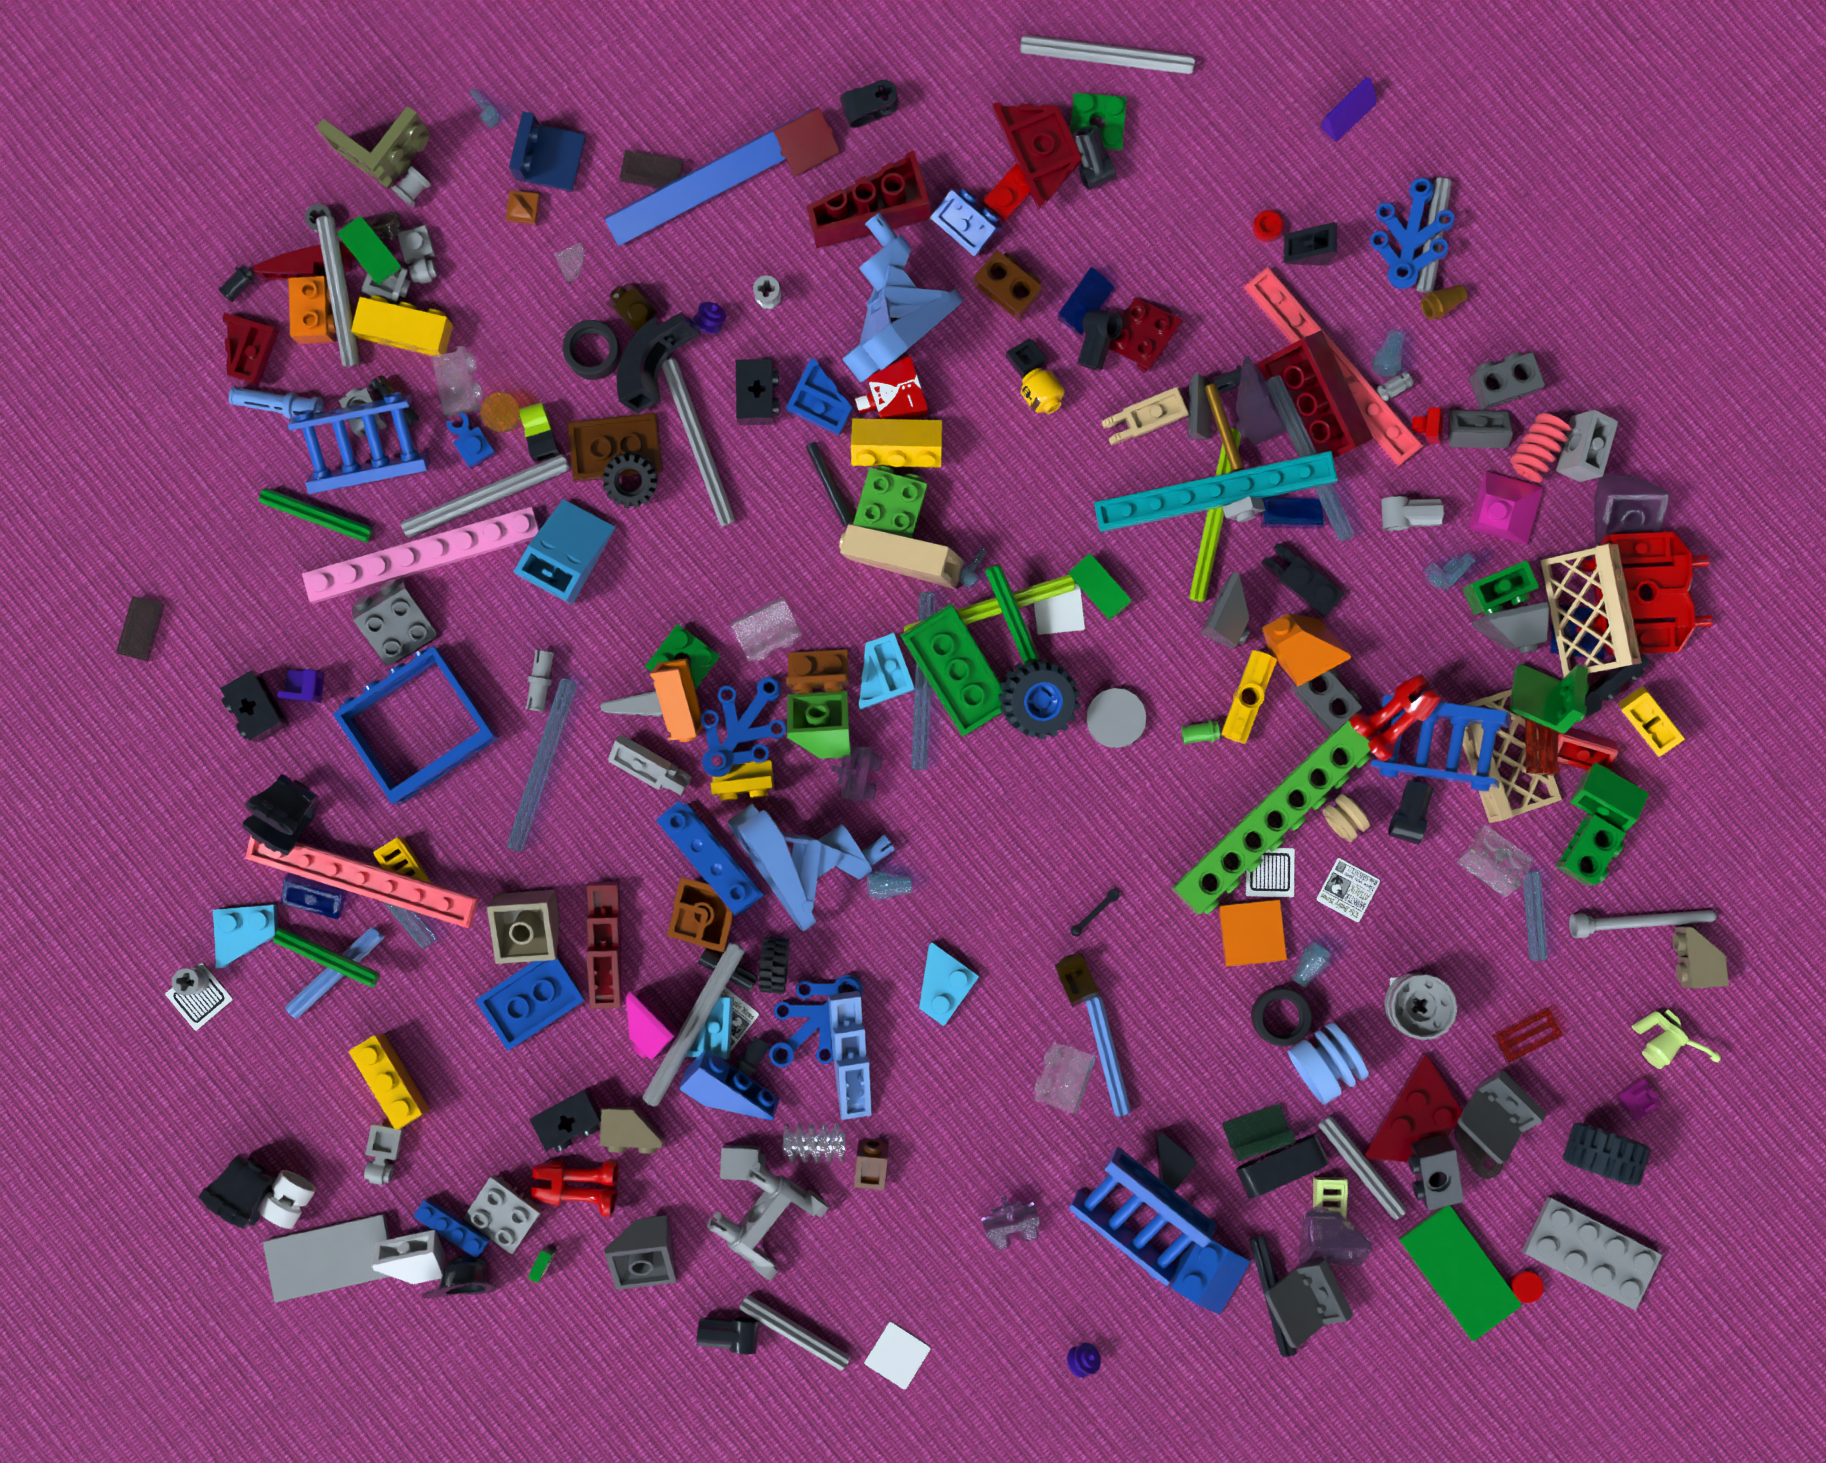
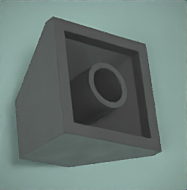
M1233 572L1225 580L1200 633L1230 649H1234L1238 643L1243 645L1250 632V628L1246 627L1249 621V614L1240 575L1236 572Z
M1548 602L1487 614L1473 621L1472 626L1475 630L1508 651L1519 649L1520 654L1537 651V645L1547 641Z
M667 1215L636 1219L605 1248V1257L616 1290L677 1283L672 1233Z

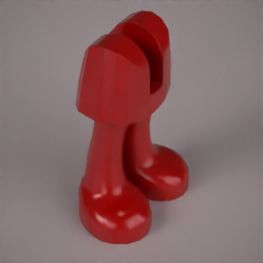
M1422 673L1396 687V695L1377 713L1367 715L1358 712L1349 719L1351 726L1357 733L1365 738H1372L1368 742V747L1382 761H1387L1393 756L1395 743L1401 734L1415 721H1426L1442 698L1435 689H1431L1415 702L1413 701L1429 685V681ZM1402 709L1406 710L1390 728L1378 734L1392 717Z
M607 1159L603 1166L591 1169L567 1167L564 1161L533 1165L532 1178L552 1180V1186H531V1198L559 1206L562 1201L590 1202L598 1205L599 1213L603 1217L613 1216L617 1201V1189L568 1186L567 1182H596L606 1186H616L619 1180L618 1160Z

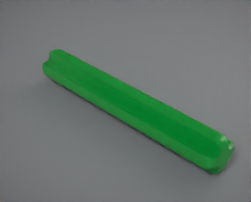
M263 488L259 495V502L365 543L370 541L373 534V529L370 526L271 489Z
M995 564L988 567L985 571L1023 663L1026 664V660L1031 659L1038 661L1040 657L1002 566Z
M277 929L273 937L274 943L367 986L375 987L380 979L379 972L286 929Z

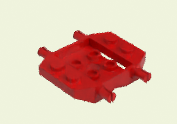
M1675 532L1611 534L1603 536L1599 546L1618 544L1622 565L1673 563V566L1623 568L1633 619L1675 617L1676 622L1634 624L1640 654L1680 652L1695 627L1712 626L1713 621H1700L1713 619L1711 614L1695 615L1694 602L1690 592L1693 576L1692 567H1708L1710 561H1697L1709 559L1708 554L1692 555V552ZM1595 555L1591 560H1583L1579 565L1585 567L1578 568L1584 572L1593 573L1597 568ZM1598 575L1596 580L1600 582V578ZM1643 584L1650 586L1653 591L1652 598L1649 601H1644L1639 596V589ZM1594 585L1595 605L1597 606L1603 598L1601 588ZM1598 614L1590 627L1604 635L1609 627L1608 619ZM1576 628V632L1579 633L1582 628ZM1604 643V647L1609 655H1615L1614 649Z

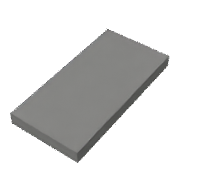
M385 1213L263 1241L274 1303L391 1277L375 1271L372 1267L374 1243L390 1239Z

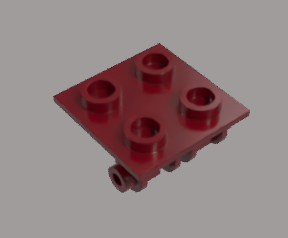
M1135 297L1121 317L1123 323L1121 333L1116 339L1111 340L1109 350L1138 363L1136 367L1146 373L1148 369L1152 370L1154 362L1159 355L1163 354V349L1168 347V342L1172 336L1177 334L1183 320Z

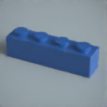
M430 1198L423 1200L413 1216L476 1259L481 1256L491 1240Z

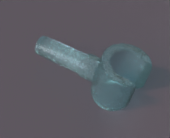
M472 89L470 94L481 109H483L478 117L489 128H493L500 119L499 114L492 105L485 102L476 89Z
M981 547L972 563L962 571L959 577L960 582L967 589H970L980 579L974 571L987 553V550Z

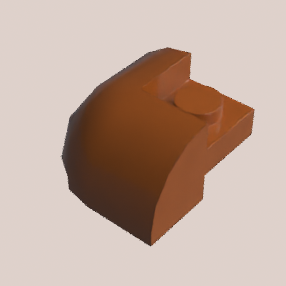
M680 877L667 937L724 952L732 925L733 912L709 884Z

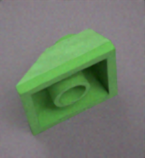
M847 691L788 694V738L820 759L851 757Z

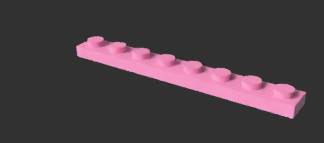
M529 507L302 573L309 602L314 604L386 583L392 579H400L401 577L533 540L540 528L534 508Z

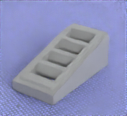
M656 691L603 702L600 705L601 711L608 714L663 717Z

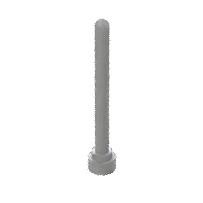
M1713 910L1597 919H1593L1592 916H1587L1585 913L1571 914L1569 928L1574 939L1587 938L1589 934L1600 930L1713 922L1716 920L1717 914Z

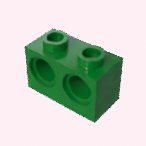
M1595 814L1585 815L1555 867L1585 886H1596L1597 883L1600 884L1606 878L1609 872L1607 865L1612 857H1617L1623 849L1624 842L1622 840L1626 833ZM1598 831H1601L1606 838L1605 844L1602 847L1595 841ZM1583 857L1588 858L1591 866L1587 873L1583 872L1580 868V861Z

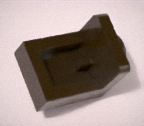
M629 284L617 286L610 293V300L606 303L636 333L657 313L639 291Z
M1082 953L1068 955L1055 964L1057 975L1072 1007L1100 995Z

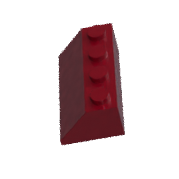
M1322 330L1306 336L1258 362L1303 457L1332 451V456L1335 458L1373 439Z

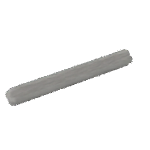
M333 216L318 217L316 221L342 365L346 367L356 366L360 363L356 337L351 332L353 320L338 236L336 234L335 219Z

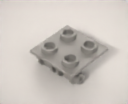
M493 1175L489 1178L463 1219L510 1254H513L543 1211L539 1209L540 1205L538 1203L535 1204L529 1198L524 1200V1193L520 1196L517 1195L516 1191L518 1188L515 1187L513 1190H510L512 1186L504 1181L503 1177L500 1176L498 1178Z

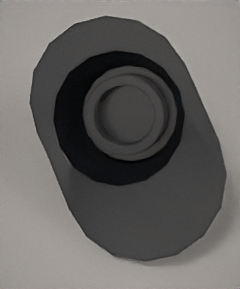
M461 1257L452 1260L445 1266L439 1288L425 1292L421 1297L427 1299L457 1294H485L495 1291L497 1286L489 1283L483 1259Z

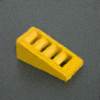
M397 837L373 852L382 868L401 874H406L413 869L416 874L411 877L431 883L404 837ZM397 849L401 851V854L389 860V854ZM406 859L408 864L396 871L394 866Z

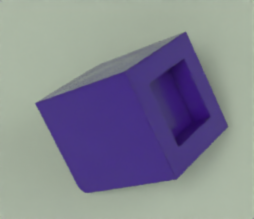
M306 669L304 671L288 670L285 692L278 691L277 697L284 700L321 703L324 673Z

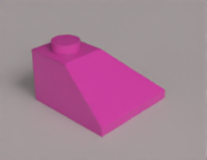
M1485 471L1469 529L1527 545L1543 487Z
M637 989L631 991L626 996L629 1037L634 1042L632 1045L633 1050L641 1058L645 1059L648 1057L650 1060H653L677 1037L679 1030Z

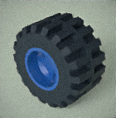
M1033 659L1026 660L1024 665L1021 663L1015 665L1016 670L1013 673L1008 671L1005 675L1008 677L1006 683L1001 682L1000 685L1003 691L1002 694H999V701L1002 703L1000 707L1001 712L1006 716L1005 719L1009 724L1026 736L1032 738L1036 736L1039 739H1046V735L1055 737L1058 735V730L1065 731L1069 728L1066 723L1069 720L1074 722L1076 718L1073 712L1074 709L1079 710L1080 703L1076 701V698L1080 697L1079 690L1075 688V680L1069 676L1067 671L1052 662L1050 663L1042 659L1038 661Z
M1579 1122L1573 1123L1562 1159L1569 1165L1630 1186H1640L1651 1149L1646 1144Z

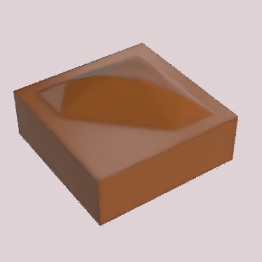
M510 190L506 212L507 222L537 225L541 198L539 193Z

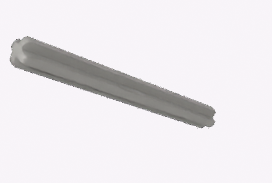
M1030 35L1022 36L1020 51L1026 54L1186 74L1193 72L1195 63L1194 57L1190 55Z
M675 358L668 359L663 362L662 368L715 513L721 526L730 525L735 522V517L677 360Z
M564 455L556 456L401 522V527L407 537H412L564 473L570 469L569 463Z
M734 942L728 944L643 1095V1100L649 1105H659L742 958L745 949Z

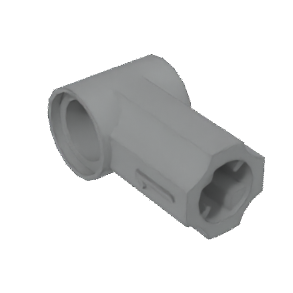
M1403 496L1381 499L1382 528L1385 531L1442 525L1444 508L1441 499L1409 500L1408 497Z

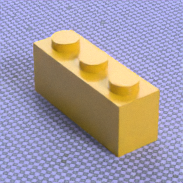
M371 296L370 299L359 298L351 332L361 340L445 359L453 324L445 317L446 314L439 310L428 309V312L417 310L416 306L409 303L399 302V306L389 304L388 300L382 297Z
M852 418L851 466L941 467L942 420Z
M385 1033L376 1034L348 1051L395 1131L430 1111Z

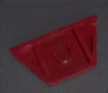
M996 102L992 104L993 113L1038 210L1042 209L1081 163L1082 157L1058 105H1042L1038 107L1032 104H1020V106H1002V103Z
M1421 1055L1363 1152L1366 1158L1408 1162V1156L1412 1155L1411 1142L1446 1134L1448 1137L1463 1111L1427 1056Z

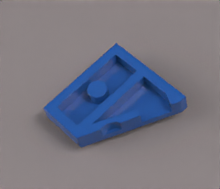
M812 357L786 406V411L839 437L853 411L852 406L840 394L832 380L827 377L820 368L819 363Z

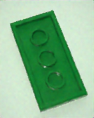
M949 603L900 634V637L962 737L1002 713L1000 709L1002 703L999 701V694H1002L1003 691L1000 688L1001 683L952 603Z
M1450 1205L1438 1208L1397 1238L1472 1342L1522 1307V1304Z

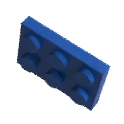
M558 955L556 960L533 961L475 999L507 1051H510L586 1000Z

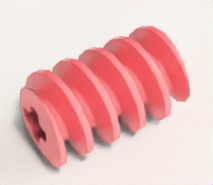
M1546 413L1539 414L1535 418L1536 424L1530 426V434H1526L1523 437V444L1517 447V454L1510 458L1512 467L1518 474L1539 483L1543 478L1537 471L1548 472L1549 468L1543 462L1552 463L1555 461V457L1550 451L1559 453L1561 447L1556 441L1565 443L1568 439L1562 431L1569 432L1572 430L1563 420Z

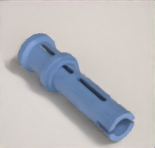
M232 386L229 391L230 405L283 413L288 419H293L295 417L294 414L304 410H313V413L323 412V400L321 397L315 396L313 399L299 397L297 393L293 392L279 395Z

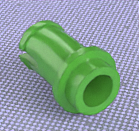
M1208 719L1207 723L1181 726L1184 745L1209 740L1211 743H1214L1216 739H1220L1218 721L1212 722L1211 719Z

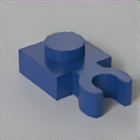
M461 412L459 414L463 419L461 427L455 428L450 421H447L446 425L454 435L460 437L453 444L468 467L472 469L496 454V452L478 426L470 430L471 421L465 413Z

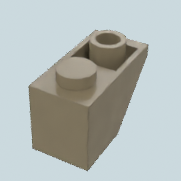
M1675 927L1672 943L1674 950L1678 954L1679 964L1676 965L1675 972L1678 982H1681V988L1696 989L1729 986L1726 955L1693 927Z
M605 1106L602 1108L600 1146L608 1147L609 1152H626L627 1147L639 1148V1153H657V1148L665 1146L663 1135L637 1107Z

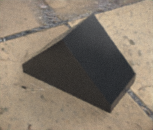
M1335 222L1284 234L1285 264L1329 266L1337 253V223Z
M1155 1131L1159 1179L1175 1191L1198 1162L1162 1131Z

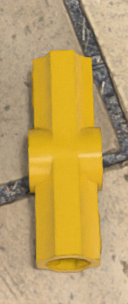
M1251 651L1238 689L1234 692L1233 702L1220 734L1221 736L1246 744L1258 709L1264 701V693L1276 664V658L1263 652ZM1248 689L1254 692L1256 700L1253 705L1244 703L1242 700L1243 690Z

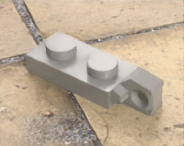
M621 734L616 738L608 758V762L658 790L662 787L682 795L692 779L690 775L678 769L671 762Z

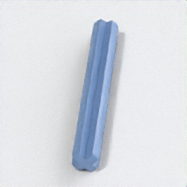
M371 927L341 955L359 962L384 939V935L378 928ZM327 967L286 1005V1011L293 1018L300 1017L344 975Z
M1097 996L1086 1001L1114 1114L1116 1116H1124L1129 1114L1131 1109L1102 998Z

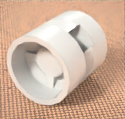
M282 1170L272 1184L274 1192L267 1193L257 1209L264 1218L273 1224L291 1229L302 1214L300 1207L308 1204L316 1188L302 1176L288 1170Z

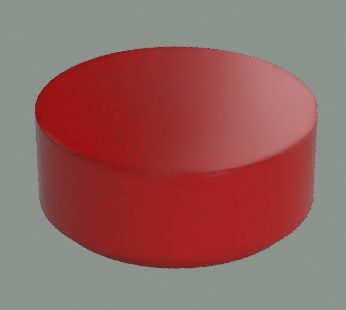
M1262 211L1253 222V234L1260 241H1274L1282 232L1283 220L1275 211Z
M1529 1270L1516 1272L1510 1281V1289L1517 1299L1524 1303H1533L1543 1294L1544 1286L1541 1278Z

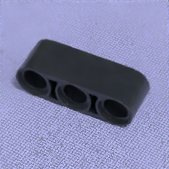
M1311 1134L1238 1166L1236 1172L1247 1197L1251 1199L1327 1166L1329 1161L1317 1134Z

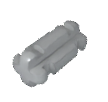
M1403 372L1401 376L1398 375L1387 381L1383 387L1379 386L1376 392L1386 402L1389 397L1393 398L1405 391L1407 387L1410 388L1414 382L1408 372Z

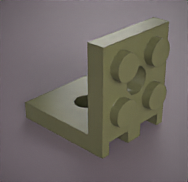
M408 106L371 153L325 119H322L316 127L334 151L387 189L391 187L399 175L404 174L411 165V159L417 152L422 151L426 147L431 135L417 112Z

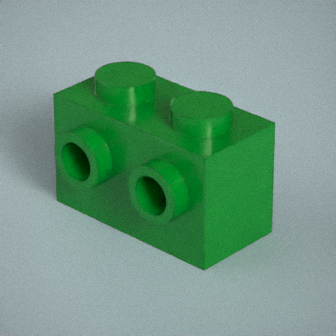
M1525 560L1462 588L1475 616L1484 612V615L1500 612L1503 610L1501 604L1511 601L1513 606L1530 599L1528 593L1536 590L1539 586L1528 561Z
M1595 762L1581 776L1569 803L1590 815L1595 814L1621 831L1626 832L1637 822L1649 793Z

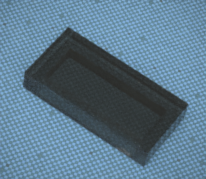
M625 150L620 181L661 188L682 176L684 162L683 160Z
M132 596L116 653L148 662L165 605Z

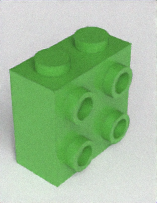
M877 466V469L869 467L853 525L913 539L927 492V483L922 482L923 478L917 475L906 474L905 477L895 475L893 469L885 466Z

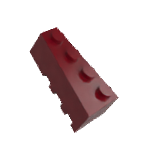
M914 150L905 154V158L896 163L890 162L882 166L881 170L867 178L863 176L857 179L854 185L844 190L839 189L806 206L816 249L873 234L865 223L879 212H881V215L892 229L930 219V202Z

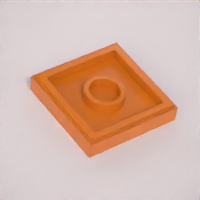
M1280 900L1218 906L1226 967L1287 960Z

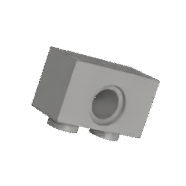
M1596 410L1571 416L1569 426L1572 430L1566 433L1568 440L1563 444L1556 471L1578 482L1603 477L1618 421Z

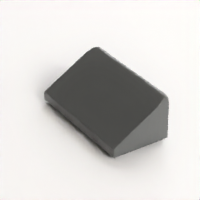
M1194 374L1189 381L1187 438L1209 440L1211 435V407L1204 387L1212 383L1200 374Z
M1449 410L1448 441L1450 447L1507 448L1513 435L1509 412Z

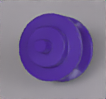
M703 302L698 307V313L694 316V322L699 325L702 332L715 334L721 331L722 323L725 322L727 316L718 303Z
M1082 1343L1069 1350L1067 1363L1075 1376L1083 1378L1089 1374L1096 1373L1100 1369L1101 1357L1095 1346L1090 1343Z

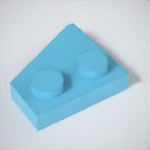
M894 633L867 642L865 645L859 699L861 710L915 690Z
M277 905L213 910L216 968H224L230 965L229 963L237 958L248 954L256 949L257 946L273 939L278 929Z
M931 942L928 948L919 1009L944 1026L979 976Z
M720 996L686 1057H698L705 1049H708L723 1059H730L733 997Z

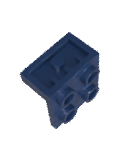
M522 111L509 169L515 180L572 192L586 138L581 133L540 125L534 113Z

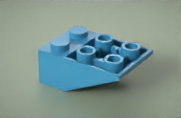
M563 499L528 545L514 573L529 583L573 605L616 527Z

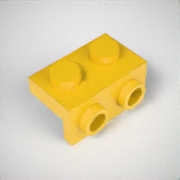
M766 760L761 764L750 762L733 765L726 775L713 777V782L710 783L711 794L715 797L719 796L720 801L738 799L737 794L750 793V798L768 796V790H775L772 762Z

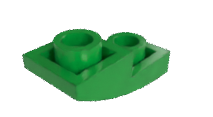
M358 216L336 233L378 286L402 268L361 216Z
M1090 553L1068 572L1109 621L1132 602L1129 596Z

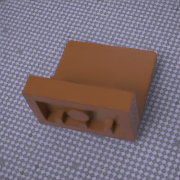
M847 649L787 653L789 677L786 678V684L790 690L795 691V694H812L813 688H824L827 693L843 692V687L850 686Z

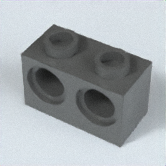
M1521 351L1506 356L1504 358L1505 362L1494 365L1493 361H1489L1476 367L1477 371L1469 378L1480 411L1537 393L1545 386L1533 352L1522 355ZM1514 369L1523 371L1525 380L1516 378ZM1486 378H1491L1496 382L1497 390H1492L1487 386Z
M1334 668L1317 676L1325 684L1322 693L1313 690L1311 686L1312 680L1299 687L1294 684L1290 688L1329 734L1339 729L1362 708L1358 703L1360 701L1359 696L1350 687L1345 688L1338 681L1340 676ZM1333 700H1340L1344 704L1345 710L1342 715H1337L1332 711L1331 704Z

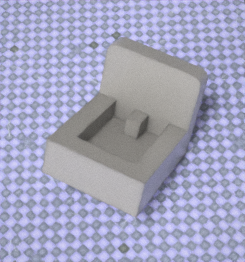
M402 268L401 272L397 271L379 286L367 273L361 292L371 296L382 297L388 300L389 303L396 305L399 296L405 298L411 282L406 279L408 270Z
M1247 497L1224 506L1223 511L1226 519L1237 520L1238 523H1243L1254 519L1255 514L1265 511L1262 498Z

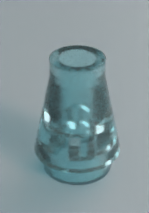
M1395 330L1388 332L1385 341L1372 360L1374 365L1373 371L1383 377H1394L1401 370L1405 340L1403 333Z
M875 871L874 874L867 875L868 898H875L878 901L903 894H911L912 892L911 876Z
M1311 941L1309 946L1305 945L1291 978L1307 988L1309 983L1331 963L1329 959L1333 954L1320 944Z

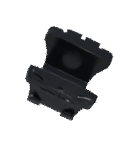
M281 774L270 787L256 796L252 795L245 803L246 808L253 815L249 816L242 823V827L252 835L251 838L260 844H265L266 848L273 852L279 851L288 856L295 848V844L302 831L313 820L319 796L310 791L303 783L297 780L292 781L290 777Z
M238 1154L233 1158L225 1171L202 1190L198 1198L206 1205L207 1209L227 1223L245 1229L247 1225L255 1226L261 1218L257 1208L266 1194L272 1192V1184L278 1175L256 1162L249 1154Z

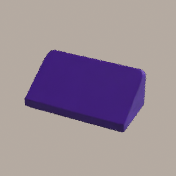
M1369 77L1365 78L1323 120L1321 129L1333 141L1336 142L1376 105L1377 99L1372 80Z

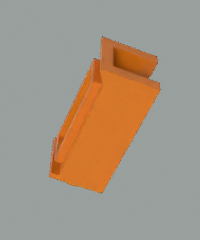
M687 659L660 662L651 671L650 676L655 680L654 685L667 732L671 733L668 741L679 739L680 742H688L694 740L703 728L701 725L702 713Z

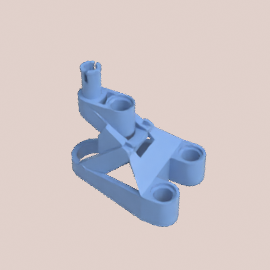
M881 212L865 223L883 246V249L859 267L874 287L872 295L867 301L868 310L860 343L842 358L860 383L878 369L882 370L892 363L964 301L956 288L947 292L919 289L914 285L905 271H903L911 251V246L902 234L896 235L881 215ZM891 317L900 318L891 323Z
M753 804L726 821L745 852L802 931L807 930L816 923L811 911L814 908L817 878L836 866L860 880L872 871V865L895 851L893 845H889L891 842L885 835L861 851L842 824L818 840L806 834L798 835L780 831L765 810L759 812ZM785 841L794 842L791 856Z

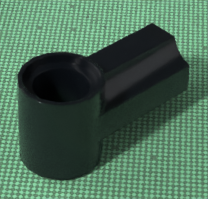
M1093 125L1084 126L1076 130L1072 137L1082 157L1081 165L1078 168L1086 189L1089 191L1115 180V168L1110 157L1105 152L1099 128Z
M1090 309L1086 312L1083 318V330L1086 335L1077 361L1078 365L1102 371L1111 340L1116 339L1122 330L1123 323L1119 313L1098 309Z
M1411 780L1406 782L1399 808L1394 812L1389 825V836L1416 845L1420 844L1427 826L1425 816L1433 793V787Z
M700 1317L697 1328V1346L726 1348L736 1354L757 1353L760 1321L748 1317H735L732 1320Z

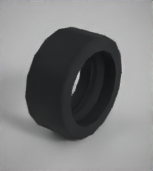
M585 320L576 323L565 335L562 347L565 361L575 374L584 379L598 380L607 377L615 371L621 359L622 350L616 334L608 325L597 320ZM590 333L603 336L609 345L607 359L595 367L581 364L575 355L577 341Z
M1278 987L1269 989L1258 996L1252 1007L1251 1020L1253 1028L1260 1038L1272 1045L1286 1047L1295 1045L1306 1037L1311 1028L1312 1013L1310 1005L1302 995L1294 990ZM1287 999L1294 1003L1298 1009L1299 1023L1295 1030L1289 1034H1274L1265 1025L1264 1011L1268 1004L1274 1000Z

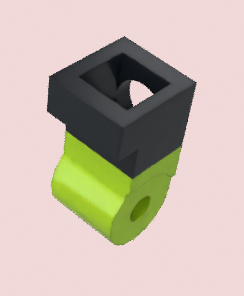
M543 402L520 408L519 413L525 429L524 433L528 443V450L533 461L537 464L561 455Z

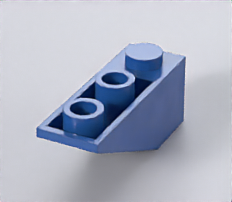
M705 1049L685 1070L679 1087L681 1091L704 1106L766 1120L774 1119L780 1099L770 1090L765 1089L750 1079L745 1073L740 1072L708 1049Z

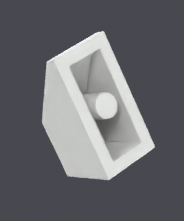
M431 1230L375 1242L372 1267L375 1271L411 1284H417L441 1278L445 1268L446 1254L436 1231Z

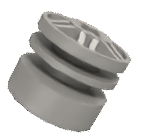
M1419 972L1407 973L1395 979L1387 989L1384 999L1385 1013L1391 1024L1407 1036L1420 1040L1435 1039L1446 1033L1454 1023L1457 1013L1456 997L1450 987L1439 978ZM1414 998L1424 1000L1421 1003L1423 1007L1421 1012L1416 1009L1412 1011L1414 1007L1412 1000Z

